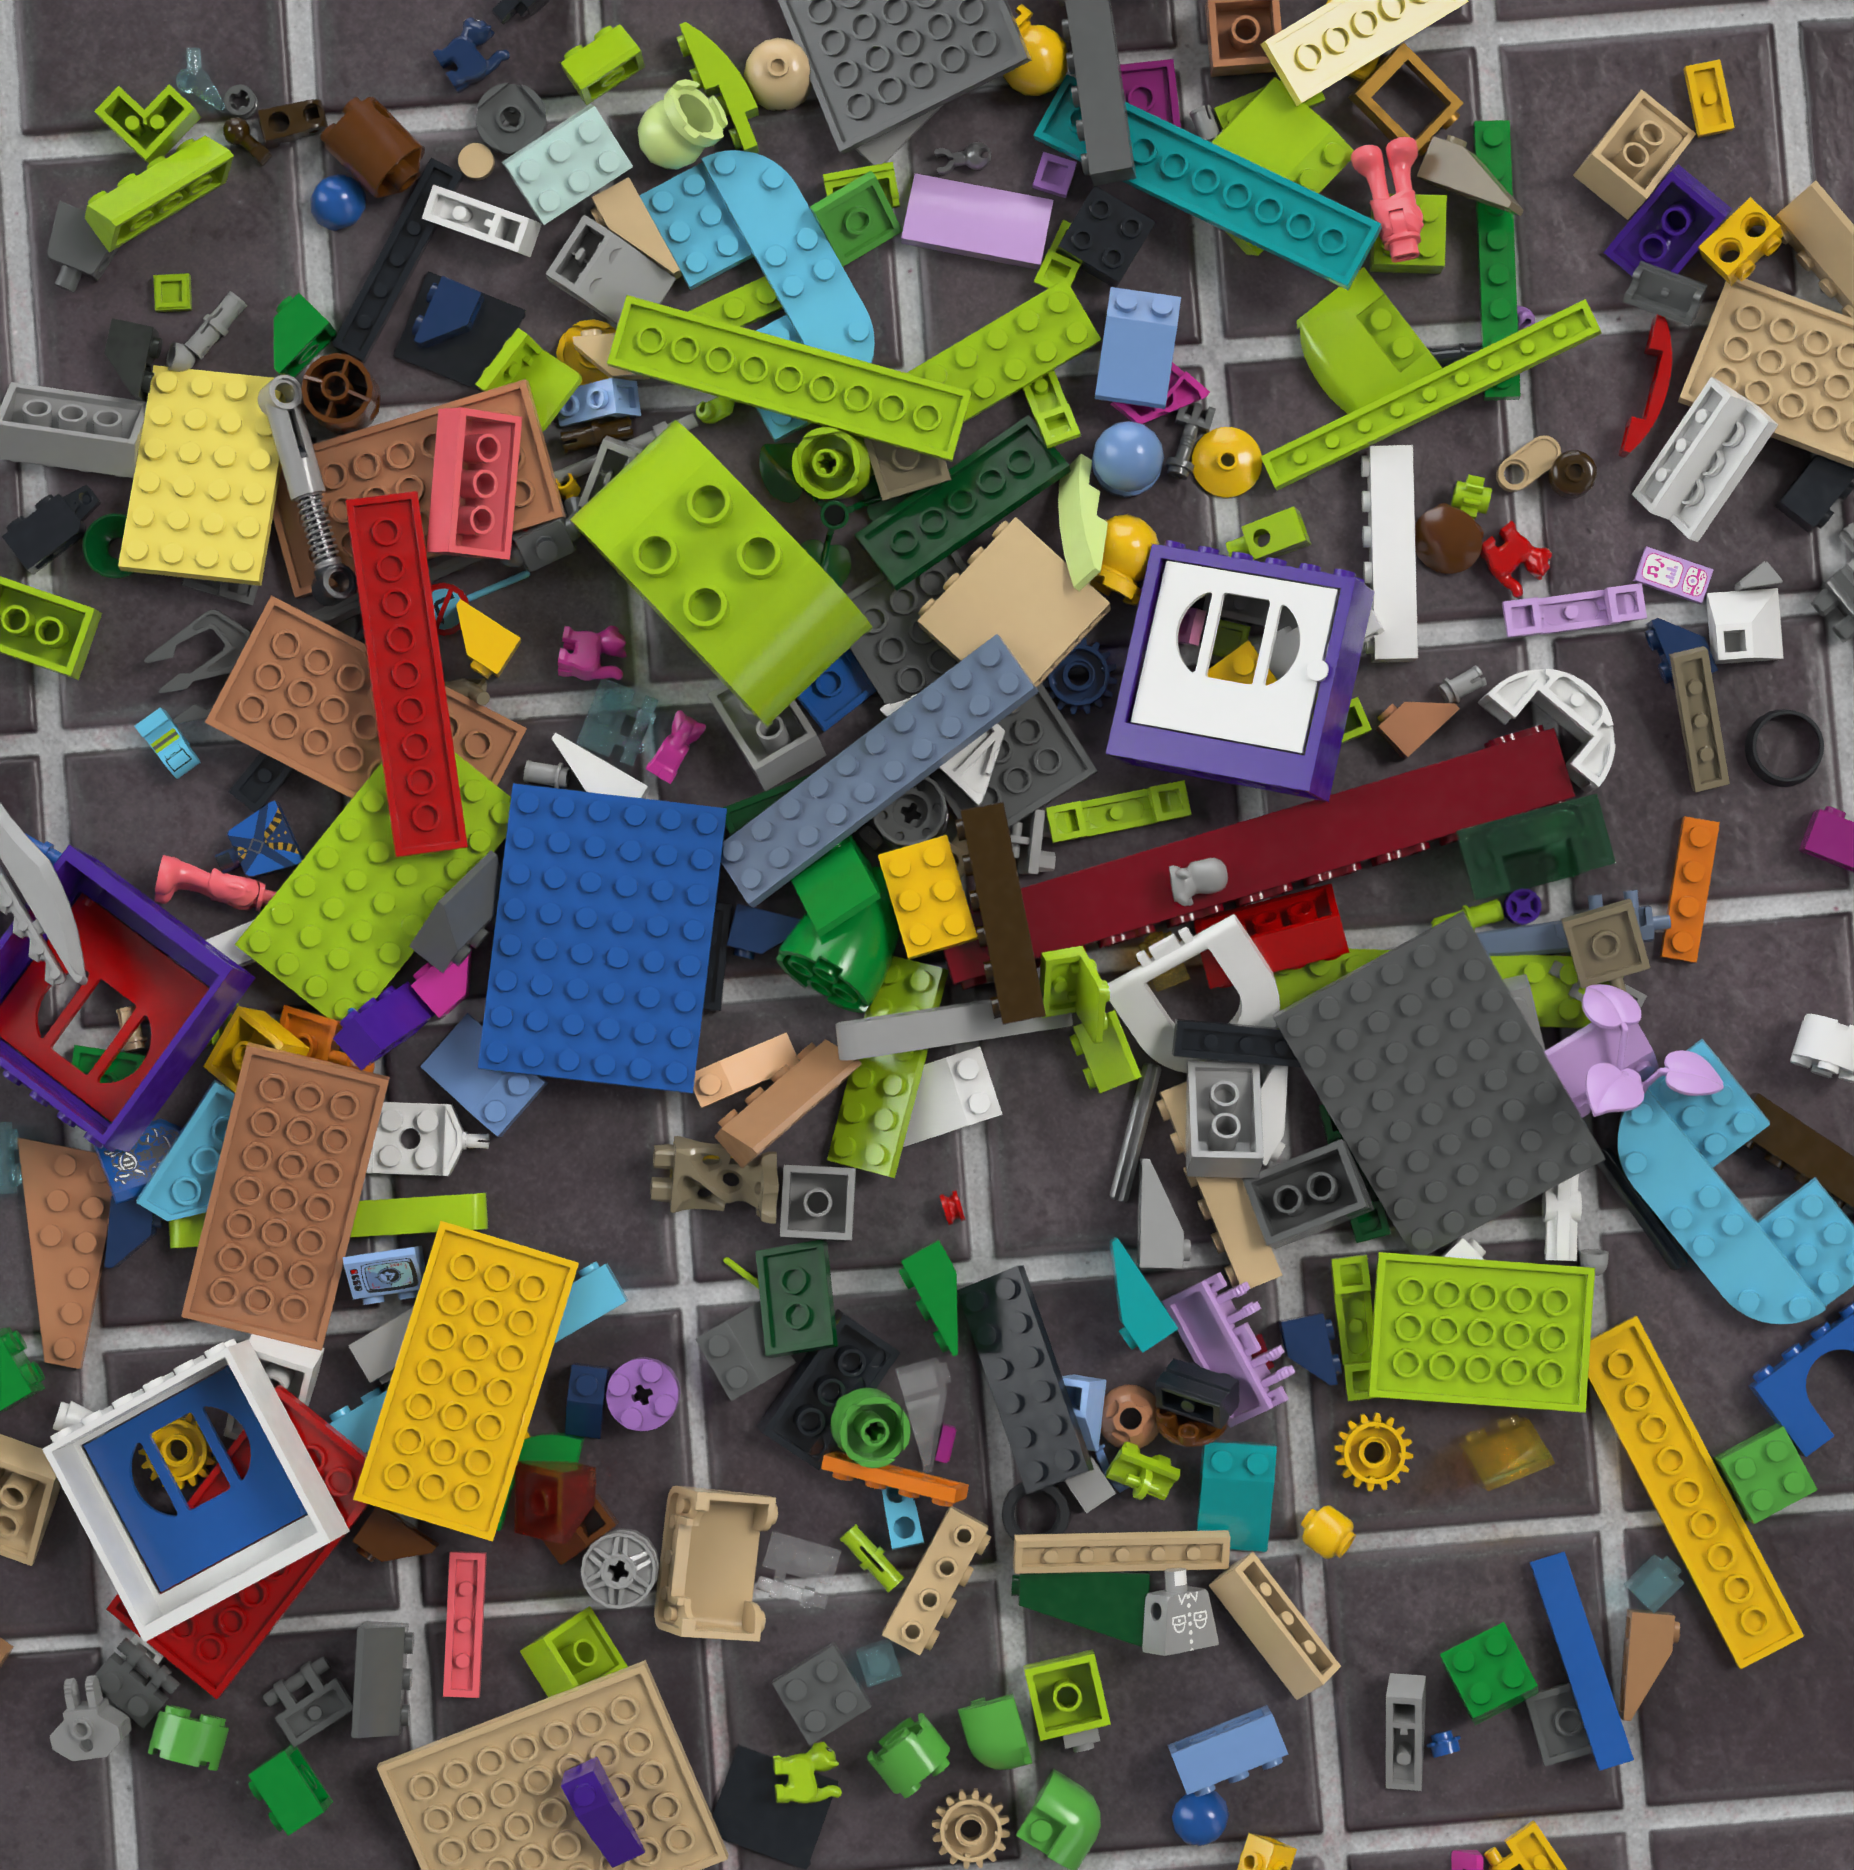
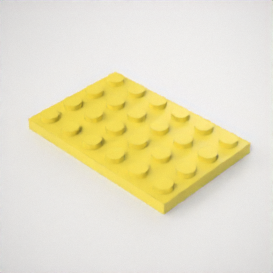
M153 365L152 372L155 374L151 380L150 393H148L118 567L121 571L261 586L281 463L268 417L261 411L258 405L259 391L274 378L195 369L176 372L168 370L166 366ZM275 390L276 398L280 402L286 403L284 394Z

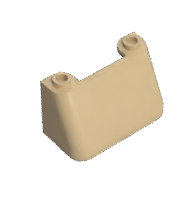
M673 1486L670 1489L666 1505L654 1611L655 1623L659 1629L680 1637L760 1642L766 1618L760 1606L752 1602L760 1531H768L776 1523L778 1517L775 1497L688 1486Z

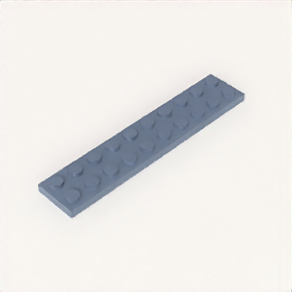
M998 634L994 635L723 842L722 865L746 902L751 907H756L1039 692L1003 639Z

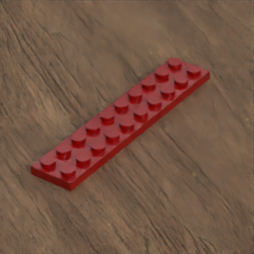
M413 491L345 500L395 858L468 848L418 492Z

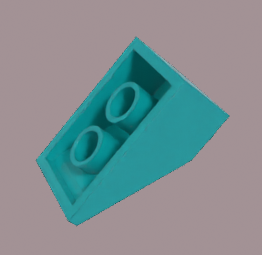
M1114 1237L1109 1242L1119 1320L1124 1326L1119 1330V1333L1131 1350L1138 1347L1143 1353L1179 1328L1120 1240Z
M1216 1440L1202 1446L1196 1531L1228 1530L1231 1537L1230 1549L1267 1552L1277 1453V1446L1275 1444Z

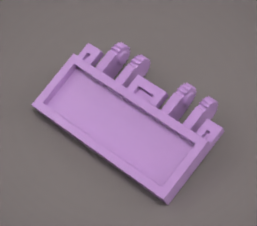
M1221 1272L1166 1298L1162 1303L1179 1328L1178 1332L1194 1362L1202 1368L1217 1373H1226L1239 1380L1240 1402L1232 1416H1229L1228 1425L1231 1428L1286 1402L1289 1398L1282 1386L1271 1391L1268 1386L1295 1373L1292 1365L1284 1366L1272 1374L1268 1370L1265 1363L1274 1361L1285 1353L1281 1345L1254 1358L1251 1357L1252 1354L1260 1351L1262 1348L1248 1322L1238 1327H1235L1234 1323L1257 1312L1261 1307L1257 1301L1236 1310L1231 1299L1244 1295L1250 1287L1246 1281L1218 1295L1216 1291L1227 1286Z

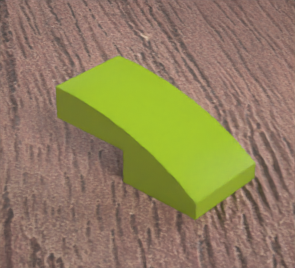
M1065 220L1062 221L1035 277L1034 283L1049 289L1066 278L1069 285L1072 286L1081 264L1056 253L1058 245L1072 223Z

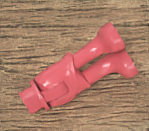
M1399 137L1389 142L1386 146L1387 160L1396 194L1391 197L1387 187L1382 150L1378 146L1364 145L1355 149L1351 154V163L1354 170L1364 176L1370 186L1373 200H1370L1374 220L1382 224L1379 237L1384 244V249L1390 252L1391 261L1395 263L1419 257L1418 244L1421 242L1420 232L1424 226L1423 214L1420 207L1416 204L1415 191L1412 189L1411 167L1418 156V146L1416 140L1410 137Z
M163 855L156 881L154 902L166 904L177 890H190L205 895L213 901L228 904L236 909L250 910L256 907V911L260 912L261 907H265L276 894V891L265 889L266 884L251 878L222 873L216 868L209 873L178 858Z

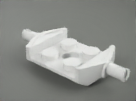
M384 1102L366 1173L450 1176L462 1151L467 1150V1147L489 1149V1143L478 1142V1140H489V1134H467V1132H464L453 1104ZM409 1128L417 1130L420 1134V1143L414 1149H407L401 1143V1134Z

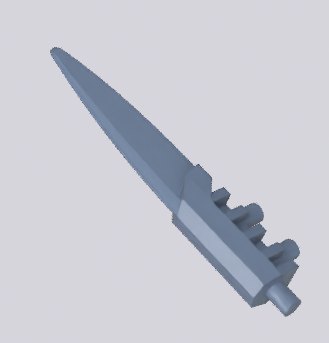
M1637 890L1623 891L1624 900L1630 898L1633 903L1643 943L1653 942L1654 931L1671 929L1670 915L1653 916L1651 906L1639 907ZM1602 894L1588 896L1589 910L1603 906ZM1561 920L1476 933L1489 956L1544 955L1570 952Z

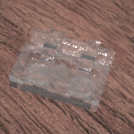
M773 1530L762 1566L776 1570L774 1579L759 1576L756 1590L767 1592L769 1597L779 1600L780 1597L798 1601L800 1606L809 1609L811 1605L825 1609L829 1595L815 1592L817 1582L832 1585L841 1550ZM786 1573L807 1579L805 1588L784 1583Z

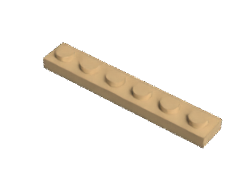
M1228 1530L1014 1535L1013 1569L1015 1574L1164 1571L1170 1568H1185L1186 1570L1229 1569L1231 1537Z

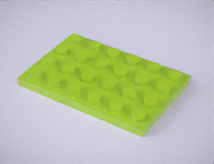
M1378 1252L1368 1396L1586 1413L1595 1268Z

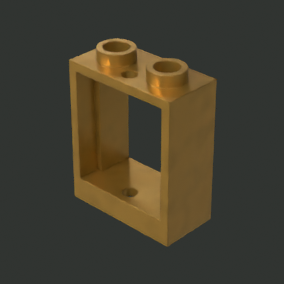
M1402 43L1389 53L1348 98L1390 141L1399 137H1410L1371 98L1405 63L1446 105L1414 139L1417 142L1418 154L1422 156L1428 150L1432 136L1441 127L1447 130L1459 118L1460 114L1457 110L1464 103L1405 43Z

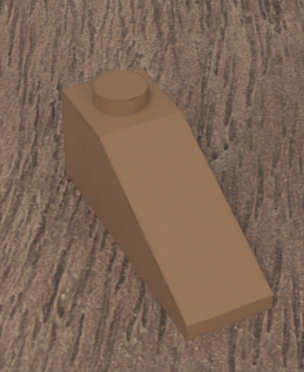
M1627 1609L1619 1700V1716L1624 1721L1632 1720L1673 1651V1643L1679 1642L1680 1623L1675 1621V1615L1670 1612Z

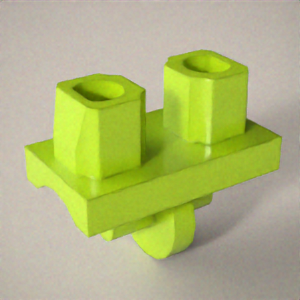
M1126 1441L1108 1467L1106 1478L1133 1488V1497L1138 1500H1142L1148 1494L1164 1501L1172 1485L1180 1478V1469L1171 1466L1170 1458L1160 1454L1150 1458L1140 1454L1138 1445Z

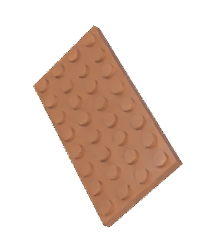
M528 380L517 381L313 444L326 492L322 494L324 497L321 499V502H325L322 506L327 508L324 513L329 514L326 520H330L328 526H332L330 532L334 534L331 537L336 539L333 544L337 545L335 550H338L339 553L336 555L341 557V562L348 566L355 574L345 500L417 491L425 548L427 549L438 409L462 407L522 417L512 534L558 518H566ZM281 466L273 520L295 598L299 599L312 595L311 585L315 578L314 571L316 569L314 568L315 563H313L315 558L311 556L313 552L309 550L312 545L307 544L310 539L306 538L308 533L304 532L307 527L302 526L305 521L301 520L303 515L299 514L301 510L297 507L299 503L291 501ZM426 552L427 560L444 555ZM329 578L331 588L339 587L334 579Z
M271 595L205 723L352 799L382 762L366 646L364 643ZM445 686L454 752L495 785H498L527 728Z
M248 1042L181 1317L322 1351L343 1268V1257L346 1256L390 1077Z

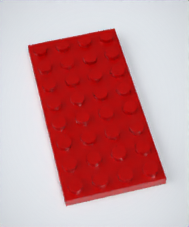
M280 1384L276 1386L275 1390L350 1530L369 1505L353 1500L367 1454ZM243 1429L227 1450L241 1479L245 1478L251 1459L249 1439ZM217 1463L187 1502L191 1509L230 1489V1484L219 1463ZM303 1515V1516L297 1518L296 1520H294V1521H292V1522H290V1523L284 1525L283 1527H281V1528H279V1529H277V1530L271 1532L270 1534H268V1535H266V1536L260 1538L259 1540H257V1541H255V1542H253V1543L247 1545L246 1547H244V1548H242V1549L236 1551L235 1553H233V1554H231V1555H229V1556L223 1558L222 1560H220V1561H218V1562H216V1563L210 1565L209 1567H207V1568H205V1569L199 1571L198 1573H196V1574H194V1575H192V1576L186 1578L185 1580H183V1581H181V1582L175 1584L174 1586H172V1587H170V1588H168V1589H166V1590L160 1592V1594H162V1593H164V1592H166V1591H168V1590L174 1588L175 1586H177V1585H179V1584L185 1582L186 1580H188V1579H190V1578H192V1577L198 1575L199 1573H201V1572H203V1571H205V1570L211 1568L212 1566H214V1565H216V1564L222 1562L223 1560H225V1559H227V1558H229V1557L235 1555L236 1553H238V1552H240V1551H242V1550L248 1548L249 1546H251V1545H253V1544L259 1542L260 1540H262V1539H264V1538H266V1537L272 1535L273 1533H275V1532H277V1531L283 1529L284 1527H286V1526H288V1525H290V1524L296 1522L297 1520H299V1519H301V1518H303V1517H305V1516ZM346 1534L146 1642L215 1699L220 1698ZM117 1594L106 1610L141 1637L119 1594Z

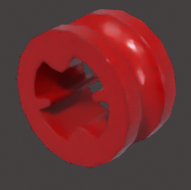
M956 1190L952 1191L949 1197L944 1196V1194L939 1195L948 1225H952L955 1219H960L961 1222L966 1220Z

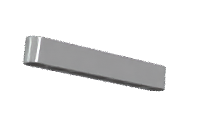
M987 999L835 1023L839 1060H856L1072 1026L1073 1020L1072 1013L1002 1025L1001 1018L994 1019L991 1000Z

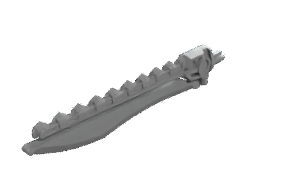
M0 803V858L37 919L33 921L1 865L0 911L6 915L8 913L14 914L13 933L22 939L24 937L30 938L29 957L38 963L39 961H45V981L54 987L55 985L65 983L66 973L43 938V934L47 935L72 979L78 984L86 985L88 978H86L79 933L61 881L50 860L28 838Z

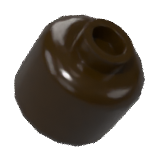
M1569 450L1560 454L1552 463L1548 472L1549 483L1552 490L1559 496L1567 499L1579 498L1594 486L1597 478V467L1587 453L1579 450Z

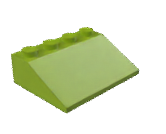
M1273 77L1211 141V143L1318 194L1351 161V154L1354 151L1335 129L1303 102L1296 106L1284 84L1276 77ZM1226 232L1246 255L1259 256L1263 249Z

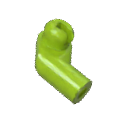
M716 397L706 403L702 401L696 407V415L706 424L716 423L732 413L735 401Z

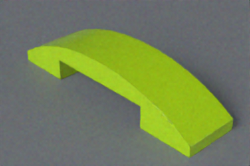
M1054 370L1023 388L1026 400L1047 449L1081 437L1069 403L1067 404Z
M1185 780L1045 808L1052 843L1097 836L1192 815Z
M1367 1254L1332 1258L1331 1270L1335 1313L1347 1400L1379 1398L1368 1396L1373 1312Z

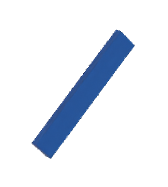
M1565 1551L1530 1562L1598 1771L1633 1761L1634 1758Z

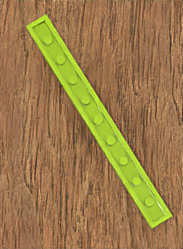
M1586 299L1260 457L1275 489L1278 491L1602 334L1601 329Z

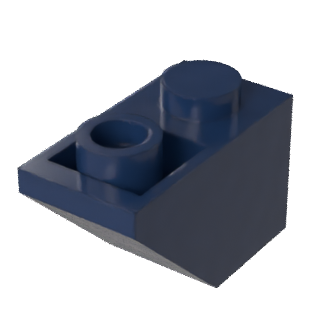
M445 276L441 277L439 284L434 282L426 298V302L430 304L425 316L419 315L412 329V335H415L414 342L417 347L426 349L470 332L485 300L482 292Z
M1660 618L1653 619L1646 624L1648 628L1644 632L1646 641L1652 651L1657 650L1662 662L1658 664L1660 675L1665 684H1671L1673 690L1675 686L1669 654L1704 646L1708 649L1712 674L1718 671L1705 637Z
M1319 1312L1279 1320L1285 1355L1327 1384H1338L1336 1376L1342 1375L1338 1354L1332 1355L1329 1341L1335 1340L1331 1319H1324V1314Z

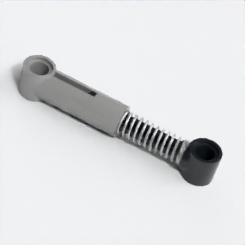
M280 375L259 391L258 405L261 411L268 417L291 501L299 503L297 505L301 509L299 514L303 515L301 520L305 521L302 526L307 527L304 532L308 533L306 538L310 540L307 544L312 545L309 550L313 552L311 556L315 558L313 563H315L314 568H316L314 571L315 578L311 585L312 594L320 604L335 606L355 592L357 586L356 576L348 566L341 562V557L336 555L339 553L338 550H335L337 545L333 544L336 539L331 537L334 533L330 532L332 526H328L330 520H326L329 514L324 513L327 508H323L322 505L325 502H321V499L324 497L322 494L326 492L301 405L303 398L301 385L292 376ZM275 390L284 394L286 403H282L276 398ZM329 578L334 579L338 583L339 592L334 591L330 587Z

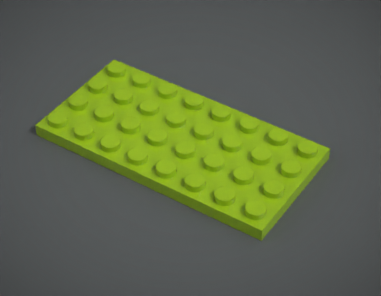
M455 753L468 848L395 858L381 762L235 943L238 948L327 1018L341 1021L348 1015L349 1008L352 1007L358 1011L371 998L374 997L376 999L413 954L414 950L409 946L438 901L490 851L495 852L506 838L511 797L457 753Z

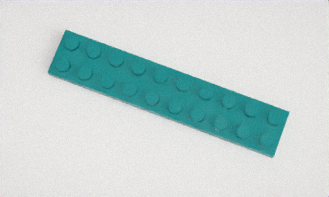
M1067 74L1033 136L1035 140L1081 162V154L1087 153L1085 141H1079L1076 120L1082 119L1081 108L1074 107L1071 86H1077V80L1075 77ZM1126 102L1136 179L1122 182L1349 290L1382 230L1381 223Z

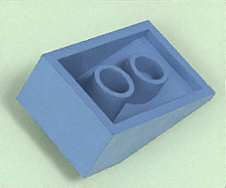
M1115 287L1110 288L1095 399L1161 409L1166 408L1181 297Z
M467 1013L420 1067L497 1137H502L545 1088L548 1082L541 1076L478 1069L483 1026Z

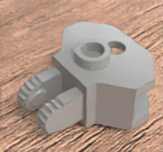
M96 1675L86 1678V1701H81L76 1679H65L63 1689L67 1709L63 1712V1722L50 1735L52 1750L71 1761L107 1757L132 1730L129 1716L109 1705L108 1698L102 1697L100 1682Z

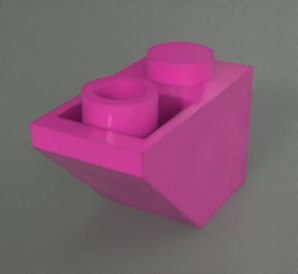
M472 946L469 947L471 949L470 954L460 966L453 963L442 973L428 962L413 975L416 981L411 987L438 1018L443 1019L469 996Z

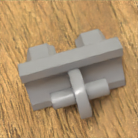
M1035 810L1033 814L1023 819L1021 823H1016L1011 828L1010 837L1014 857L1017 858V872L1021 875H1038V872L1054 871L1055 852L1041 851L1042 837L1051 838L1047 815H1045L1044 810Z

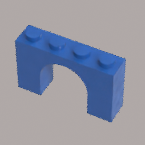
M1854 1301L1844 1306L1838 1312L1841 1317L1832 1324L1826 1321L1810 1332L1812 1339L1802 1346L1799 1343H1795L1781 1354L1784 1359L1777 1365L1772 1367L1770 1364H1767L1759 1369L1752 1376L1755 1381L1748 1385L1774 1422L1784 1426L1798 1454L1803 1457H1807L1834 1437V1434L1809 1401L1806 1391V1379L1813 1363L1823 1354L1840 1349L1854 1353Z

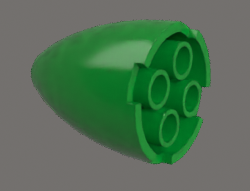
M872 867L881 895L880 899L821 937L817 933L808 913H806L779 948L780 953L776 958L780 967L804 988L809 985L818 993L828 996V1003L856 1013H864L878 994L891 966L900 933L881 867Z

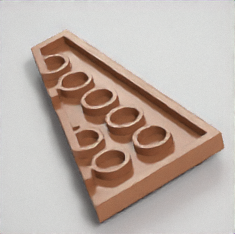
M17 1138L44 1362L82 1369L106 1253L110 1202L113 1195L96 1152Z

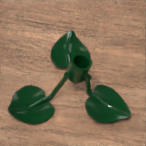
M764 444L760 451L759 467L762 480L769 493L782 502L792 503L798 500L802 492L805 491L821 507L820 518L822 523L828 528L824 543L816 539H810L800 545L841 587L850 573L851 557L846 547L837 544L831 545L834 530L841 529L847 524L849 513L867 506L869 518L875 521L916 492L883 501L875 475L870 477L869 484L861 490L865 500L847 507L838 500L825 502L823 499L808 493L797 483L794 477L792 456L799 444Z

